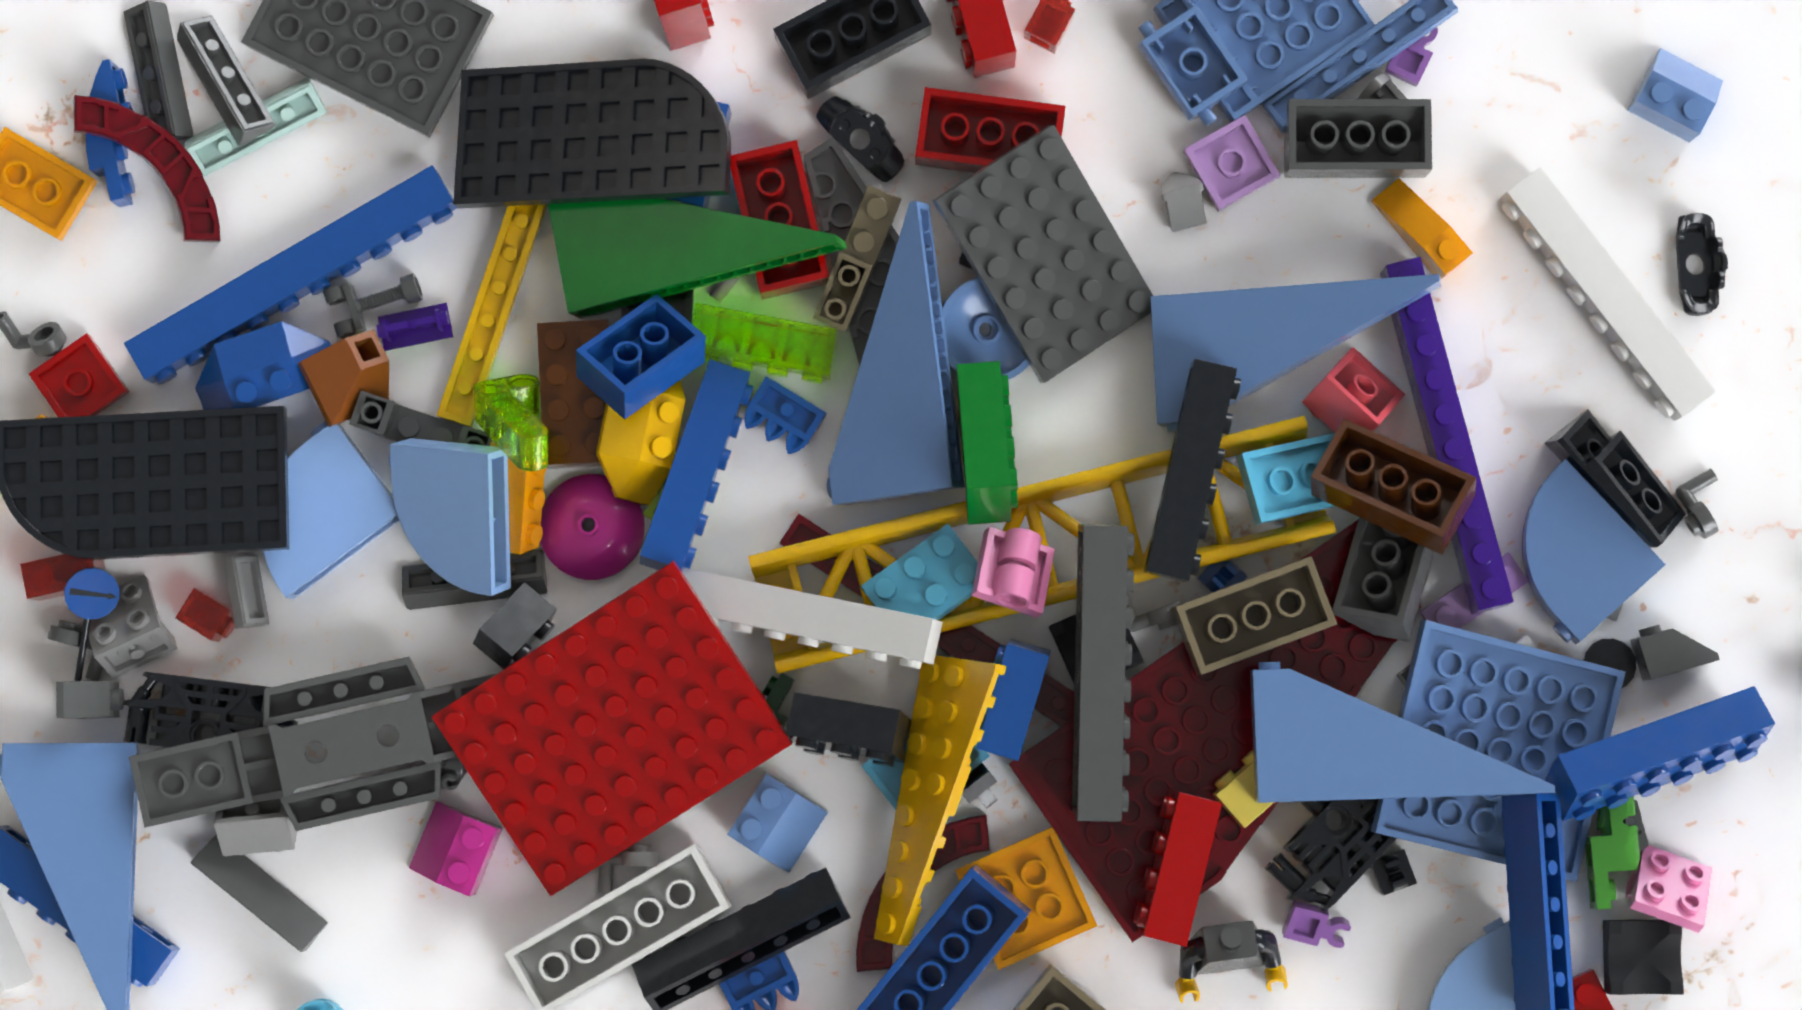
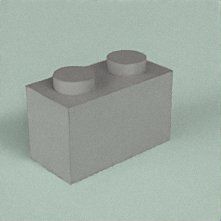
M279 798L216 811L214 827L222 856L273 851L281 852L284 850H294L297 831L292 825Z

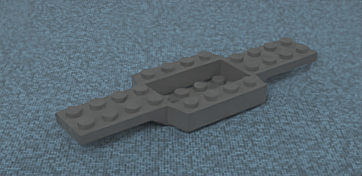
M410 656L266 688L264 689L263 726L129 756L144 828L279 798L295 830L299 831L438 799L441 797L442 760L454 758L457 755L431 716L495 674L426 689ZM412 693L409 699L284 728L277 725V723ZM391 725L397 729L399 738L393 746H383L378 741L377 733L382 726ZM311 742H321L326 747L327 755L322 762L313 763L307 759L305 749ZM419 760L425 762L423 764H418L410 767H405L401 769H396L388 772H383L375 775H370L366 777H361L353 780H348L340 783H335L331 785H326L318 788L293 793L295 789L305 786L319 784L327 781L354 776L362 773L389 768Z

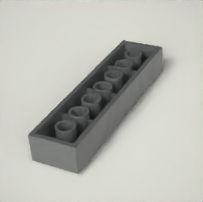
M1078 524L1072 813L1077 821L1122 822V812H1128L1129 807L1128 790H1125L1122 782L1123 776L1129 775L1130 766L1129 754H1126V751L1123 750V739L1130 738V717L1124 714V702L1131 701V681L1125 677V666H1131L1132 644H1128V641H1126V629H1132L1133 609L1127 605V592H1133L1134 573L1133 570L1127 569L1128 555H1134L1135 539L1134 534L1128 532V526L1120 524Z

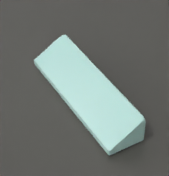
M304 78L262 100L275 122V127L244 145H237L224 121L185 140V149L200 168L203 177L326 114L327 110L310 78Z

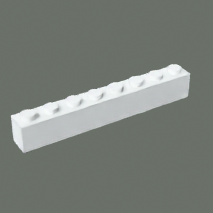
M1541 166L1500 197L1505 214L1512 221L1517 220L1525 230L1523 235L1526 241L1534 249L1539 248L1547 258L1545 263L1554 276H1561L1569 286L1567 288L1569 296L1576 304L1584 305L1591 314L1589 320L1593 327L1599 333L1605 332L1613 343L1611 348L1615 355L1621 361H1627L1635 371L1633 373L1634 379L1643 389L1651 391L1657 399L1655 401L1656 407L1666 418L1671 417L1673 421L1684 417L1717 392Z
M684 568L682 571L717 626H719L720 621L732 623L731 630L748 634L752 633L753 627L765 630L764 637L785 641L786 634L797 636L798 644L815 648L819 647L820 641L832 644L831 651L852 655L853 649L866 651L865 658L882 662L887 661V656L900 658L899 665L921 669L922 663L934 665L943 623L936 619Z

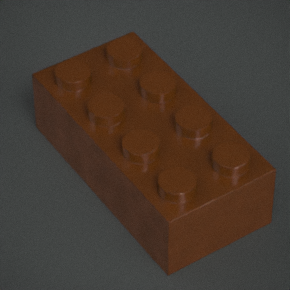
M608 319L537 323L542 442L547 444L546 457L548 469L601 466L596 455V449L606 403L576 377V349L610 327L612 324Z
M1343 419L1310 477L1312 496L1443 555L1472 503L1476 492L1475 476L1347 419Z

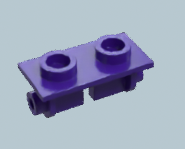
M447 303L378 316L379 324L376 325L379 339L382 338L384 351L454 337Z

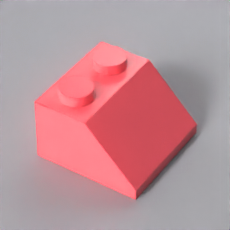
M1352 347L1302 403L1310 410L1313 416L1322 420L1335 433L1343 419L1374 431L1404 397L1405 393L1359 351Z

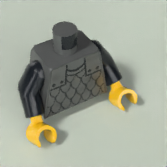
M1242 921L1200 928L1188 940L1187 947L1181 946L1180 978L1175 982L1180 1002L1183 1003V997L1188 993H1192L1195 1002L1200 999V992L1195 980L1197 975L1261 966L1266 967L1264 973L1268 991H1272L1271 983L1275 981L1282 982L1284 989H1287L1286 969L1281 965L1282 961L1275 935L1271 931L1257 929L1254 921Z

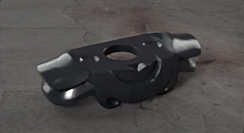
M837 96L831 97L820 106L816 114L819 123L871 174L882 182H888L901 171L905 162L903 154L894 144L896 140L891 136L882 117L876 113L873 115L862 109L859 105L854 106L847 100ZM857 129H864L870 135V143L864 149H855L850 143V136Z
M1705 213L1681 215L1678 218L1676 232L1679 294L1686 314L1702 316L1711 313L1719 305V290L1725 286L1728 259L1723 249L1722 238L1715 236V224L1711 216ZM1690 255H1697L1703 262V270L1698 275L1690 273L1686 268V260Z

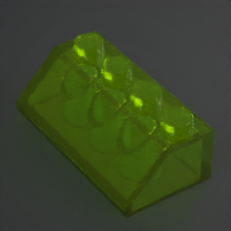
M695 302L692 324L706 336L705 363H709L710 359L717 362L719 359L732 362V367L746 371H752L753 366L767 368V374L778 377H787L788 372L800 374L802 375L801 380L815 384H822L823 379L831 380L839 341L837 329Z

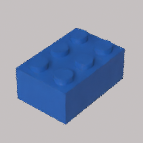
M656 294L576 349V377L625 420L705 363L706 336Z
M1013 638L1009 639L1007 646L1000 644L994 664L1005 665L1006 670L1004 675H998L992 692V696L996 697L993 708L988 707L987 713L984 715L980 729L984 730L981 742H978L976 749L1019 761L1051 654L1050 649Z

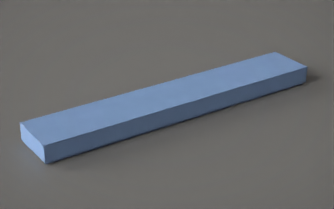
M1452 0L1408 1L1336 51L1322 63L1263 102L1264 110L1281 133L1284 134L1288 99L1336 98L1458 13V7Z

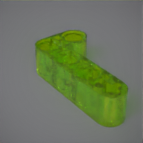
M517 374L485 380L475 384L474 413L476 423L518 468L525 471H538L546 468L549 464L548 429L537 418L540 414L539 378L530 374Z

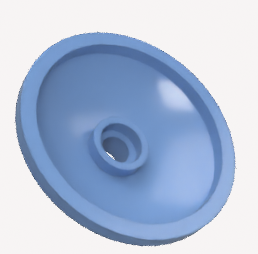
M978 278L961 284L948 296L942 309L949 365L956 372L957 364L1000 361L1001 375H1008L1009 380L1022 373L1030 365ZM982 323H987L990 327V331L986 336H982L979 332V327Z

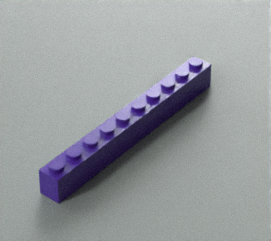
M1421 257L1385 265L1380 273L1381 278L1425 275ZM1429 293L1393 313L1391 317L1428 455L1476 477L1475 497L1451 539L1472 615L1508 606L1514 600L1433 301Z

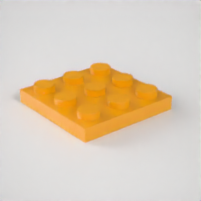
M1052 827L955 869L957 877L961 881L967 872L977 864L1032 910L994 956L998 970L1097 927V923L1057 833Z

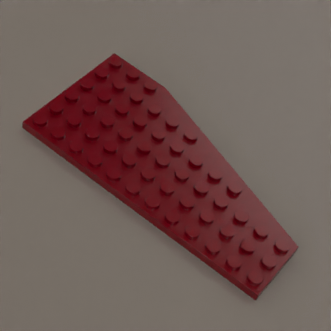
M1359 519L1301 558L1304 559L1312 556L1331 609H1333ZM1334 615L1337 625L1203 675L1195 674L1185 644L1181 642L1128 679L1131 681V701L1124 702V714L1130 717V738L1123 739V750L1126 751V754H1129L1130 766L1129 775L1123 776L1122 786L1125 787V790H1128L1129 807L1128 812H1122V822L1077 821L1072 813L1074 718L1022 753L1019 761L1012 760L1008 765L1133 943L1143 936L1137 931L1138 926L1136 923H1133L1137 903H1144L1147 890L1142 888V883L1147 866L1153 868L1156 854L1151 852V846L1155 832H1162L1165 818L1160 817V810L1164 796L1170 797L1172 790L1217 801L1212 795L1218 789L1215 783L1230 770L1234 774L1245 765L1241 760L1253 750L1250 670H1259V662H1280L1281 669H1292L1356 697L1366 680L1398 639L1373 635ZM1274 802L1246 828L1240 827L1229 813L1221 807L1200 895L1222 880L1231 864L1278 802Z

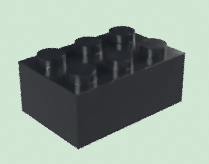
M794 692L786 735L796 742V747L803 748V751L806 753L824 755L825 750H830V752L838 754L837 757L841 759L859 761V756H865V758L873 760V764L893 767L894 761L901 763L905 761L911 719L899 709Z

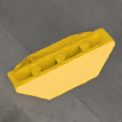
M681 380L625 420L606 404L596 455L606 478L612 486L611 490L615 498L649 506L667 478L674 460L686 401Z

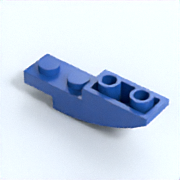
M110 59L102 60L89 97L113 101L133 110L131 103L126 102L123 89L128 88V82L123 68H119ZM85 134L89 170L98 177L105 176L109 198L112 203L118 207L133 205L131 194L135 193V184L131 173L126 172L124 160L128 159L127 148L103 137Z

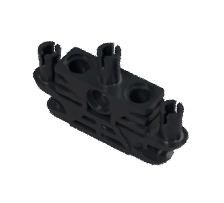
M144 672L143 676L147 677L144 684L137 689L131 700H125L122 704L129 707L125 737L123 738L124 742L147 744L146 738L150 710L154 709L152 719L157 720V726L151 725V732L156 734L155 738L149 739V745L172 747L201 740V732L208 725L213 728L215 737L263 726L264 689L270 687ZM157 682L162 683L161 698L149 699L152 694L151 691ZM166 707L187 709V715L166 714ZM201 711L221 714L220 721L200 719ZM234 716L256 718L255 725L234 722ZM291 720L277 723V725L284 728L298 725V722Z
M1378 799L1299 801L1313 816L1293 835L1283 848L1287 852H1293L1292 857L1296 861L1303 862L1301 866L1308 872L1307 875L1304 877L1281 852L1272 859L1274 862H1269L1264 868L1290 892L1286 899L1293 901L1298 898L1310 903L1316 902L1322 904V911H1327L1394 843L1397 838L1371 832L1376 807L1365 819L1363 818ZM1331 810L1337 811L1342 819L1340 827L1336 830H1331L1326 825V815ZM1352 823H1354L1357 827L1340 844L1333 836L1346 834L1352 827ZM1332 849V854L1316 869L1315 866ZM1321 880L1329 888L1327 894L1317 892L1316 889L1311 887Z

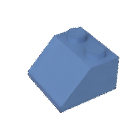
M1660 48L1627 111L1690 143L1701 134L1717 103L1723 80Z
M766 773L727 835L789 873L828 812L777 778Z

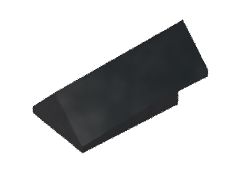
M1589 409L1581 413L1544 443L1561 462L1566 459L1650 548L1663 544L1686 515L1685 511L1620 430L1614 435L1609 436Z

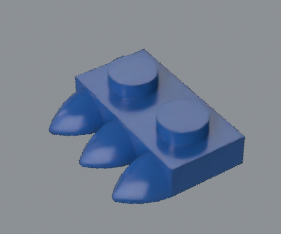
M766 376L746 408L744 422L746 429H750L768 419L765 427V436L768 442L780 438L787 431L786 450L788 454H793L810 443L827 413Z
M785 951L719 984L732 1010H755L753 1000L765 1010H775L777 1005L776 988L785 998L794 1002L797 1001L799 995L797 975Z

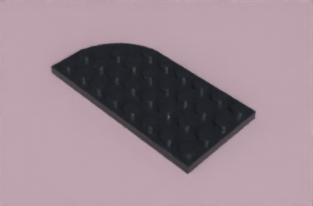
M645 58L462 70L453 204L458 209L729 195L731 136L727 120L715 98L702 83L675 65L656 59Z
M285 406L1 420L0 491L9 511L30 535L51 549L78 559L102 560L290 550L287 408Z

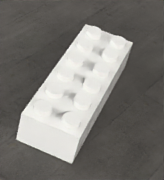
M696 843L505 952L504 955L534 1009L553 1010L730 908L732 904L699 845Z

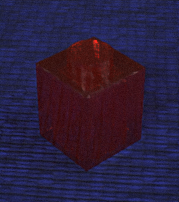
M1040 0L1025 28L1024 39L1055 54L1074 18L1075 8L1071 7L1072 3L1069 0Z
M193 588L175 619L211 641L220 642L222 637L226 639L235 628L232 607L204 590Z

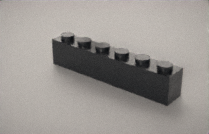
M1194 359L1191 362L1144 573L1182 582L1189 581L1190 575L1197 576L1201 561V555L1195 554L1198 540H1205L1209 525V519H1204L1206 504L1213 505L1217 490V484L1211 483L1214 469L1221 470L1225 455V449L1219 448L1222 434H1229L1233 414L1227 413L1230 399H1237L1241 379L1235 378L1237 368Z
M825 867L817 872L808 874L805 878L785 888L776 890L771 895L753 904L744 906L739 911L721 920L712 922L707 927L687 937L680 938L675 943L656 953L648 954L642 960L632 964L642 994L652 1010H668L851 917L834 880Z

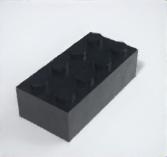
M827 0L773 28L775 40L807 99H810L932 35V24L919 0Z

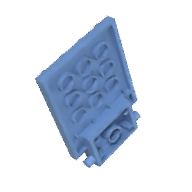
M1162 0L1154 6L1153 11L1164 26L1156 30L1150 20L1143 23L1138 29L1145 39L1137 46L1187 119L1192 121L1200 117L1204 125L1208 126L1217 120L1216 115L1211 110L1217 104L1230 122L1237 120L1322 63L1375 24L1358 0Z

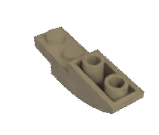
M868 185L845 241L847 249L839 252L813 316L814 319L842 331H847L890 233L889 230L902 198Z

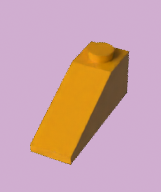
M1400 178L1371 200L1415 255L1421 257L1422 263L1431 274H1439L1441 280L1473 254L1454 229Z

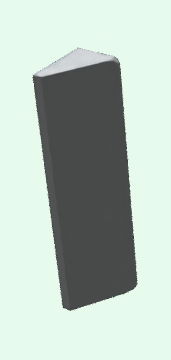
M145 1L123 11L144 115L162 126L178 141L193 136V129L168 9L165 3Z
M210 15L180 23L177 41L237 145H244L275 127L274 120L214 17Z
M543 550L528 551L521 555L511 553V589L493 596L463 590L440 577L427 564L403 566L402 597L408 610L505 599L510 598L524 582L538 594H545L548 589Z
M217 834L190 862L300 952L307 951L329 923L246 855L222 856Z

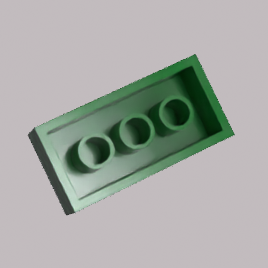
M1000 361L957 364L958 405L968 525L1011 522V508H1018L1017 470L1014 464L1015 448L1011 430L1012 413L1011 405H1009L1008 375H1001Z

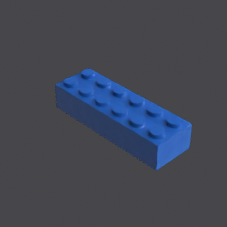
M1752 686L1557 756L1545 781L1555 785V793L1553 794H1560L1562 822L1571 818L1580 821L1593 815L1596 809L1608 806L1609 809L1617 808L1625 804L1629 800L1628 798L1640 794L1641 797H1647L1658 792L1663 785L1673 783L1674 786L1681 785L1691 780L1694 774L1705 771L1706 774L1717 772L1725 767L1727 762L1736 759L1739 763L1748 761L1758 754L1757 750L1761 744L1768 740L1767 735L1776 723L1756 687Z
M975 864L857 1010H951L1032 910Z

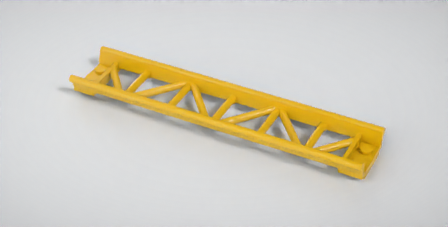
M1305 416L1222 436L1219 448L1225 449V455L1221 470L1217 471L1245 490L1240 469L1225 458L1237 456L1244 452L1306 439L1308 425ZM1171 449L1018 487V508H1011V522H1006L1002 531L1006 532L1012 528H1020L1026 515L1029 529L1041 536L1042 545L1049 547L1040 515L1041 512L1078 538V524L1081 523L1052 502L1110 488L1120 524L1128 526V532L1134 534V555H1129L1127 569L1133 570L1134 584L1159 578L1161 576L1144 573L1151 539L1143 554L1125 484L1166 474ZM1213 473V478H1212V482H1211V483L1217 484V483H1216V479H1215V475H1214V473ZM1217 486L1213 505H1208L1217 543L1199 547L1196 549L1195 554L1201 555L1199 567L1333 534L1336 533L1333 519L1326 514L1324 509L1282 519L1284 524L1282 527L1231 539ZM966 501L749 555L748 559L755 582L803 592L797 567L837 557L819 593L820 596L833 598L853 559L863 602L865 605L874 606L861 589V585L872 578L867 556L886 568L897 559L879 546L936 532L946 524H949L951 528L968 524ZM1053 561L1044 607L1076 599L1077 579L1058 583ZM972 596L938 620L943 622L940 633L1020 612L988 601L984 602L985 600ZM786 634L785 641L769 638L777 674L851 656L831 651L832 644L826 642L820 643L819 647L815 648L798 644L797 636ZM853 649L852 655L863 653L866 651Z

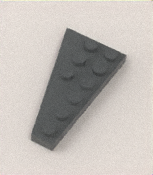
M831 137L803 156L823 232L835 234L846 241L867 187L834 137ZM893 226L889 230L890 233L849 325L859 367L899 239V235ZM842 250L829 253L833 267L839 252Z

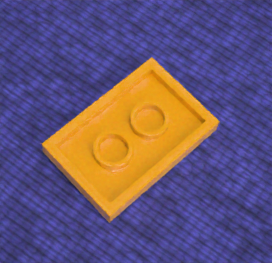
M4 127L0 133V206L62 241L98 181Z

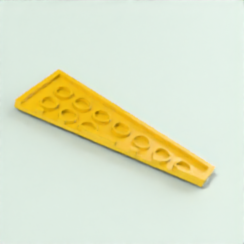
M938 655L935 656L934 665L926 663L921 665L874 934V939L903 946H908L922 909L920 906L922 901L920 896L923 887L928 882H931L935 871L931 869L934 856L937 848L943 849L946 838L942 834L949 816H954L971 770L969 766L971 759L969 757L973 747L978 742H981L984 730L980 729L987 707L993 708L996 697L992 696V692L998 675L1005 674V665Z

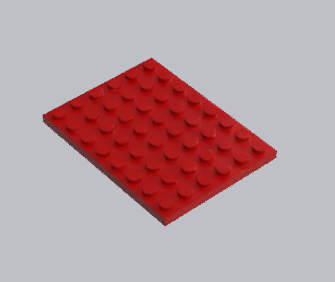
M675 560L431 716L550 897L793 743L792 739L786 735V730Z

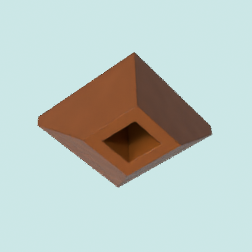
M374 329L344 338L298 363L328 427L351 420L360 391L389 400V359Z

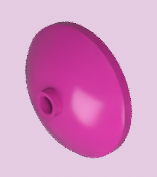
M583 474L562 482L549 494L542 507L541 526L543 535L540 541L542 549L554 566L565 574L578 579L601 580L621 572L634 560L644 539L645 521L640 504L615 498L611 490L612 486L605 475ZM586 519L594 520L595 527L592 531H584L582 525Z

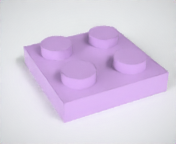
M1246 115L1183 150L1198 179L1203 183V187L1217 212L1280 177V173Z

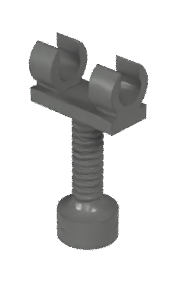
M414 273L400 277V284L397 287L357 299L354 287L349 282L323 291L326 303H329V306L345 301L348 303L352 318L342 320L333 325L336 335L340 339L367 331L362 312L370 310V308L374 309L377 306L380 307V305L383 306L384 304L400 300V298L405 299L408 304L423 300L422 290Z

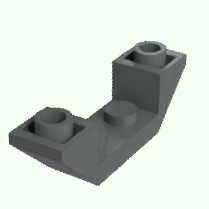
M360 391L349 423L354 427L395 442L414 438L490 446V442L496 441L498 436L465 425L460 426L398 405L394 401L364 391Z

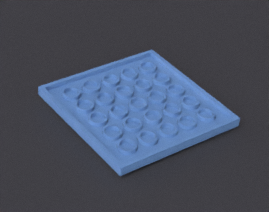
M1421 620L1398 717L1545 781L1558 755L1611 737L1626 671L1428 620ZM1522 794L1378 799L1371 832L1506 865L1502 796ZM1592 815L1580 821L1571 818L1562 822L1566 880L1577 882Z

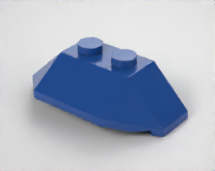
M280 321L215 343L195 387L203 410L258 407L310 389L298 363L331 346V342L285 321Z

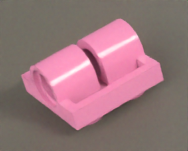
M989 526L983 533L971 596L1038 618L1043 614L1055 549L1042 545L1041 536L1032 530L1012 528L1005 532Z
M1648 845L1640 852L1637 870L1632 871L1627 883L1626 898L1631 899L1630 908L1699 933L1705 925L1712 867Z

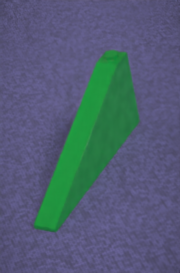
M664 199L548 204L567 310L569 314L580 319L644 303L656 294L662 298L847 249L846 242L835 234Z

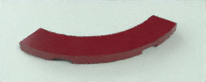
M74 95V133L103 137L128 148L140 156L156 171L168 187L180 215L183 242L219 243L221 241L220 225L213 196H211L200 168L180 142L147 116L140 115L131 109L121 106V104L96 97Z
M987 815L967 817L946 824L942 834L946 841L943 849L937 848L931 869L937 871L944 865L963 856L990 851ZM885 872L869 897L862 916L856 949L857 972L890 969L892 966L893 944L874 939Z

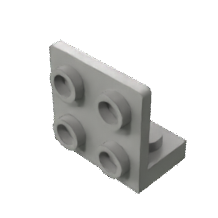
M145 575L120 585L119 600L116 607L102 618L91 619L89 640L93 656L112 678H116L178 649L174 636L159 619L150 582Z

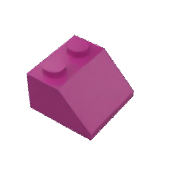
M436 801L409 868L431 881L467 896L476 895L503 828Z

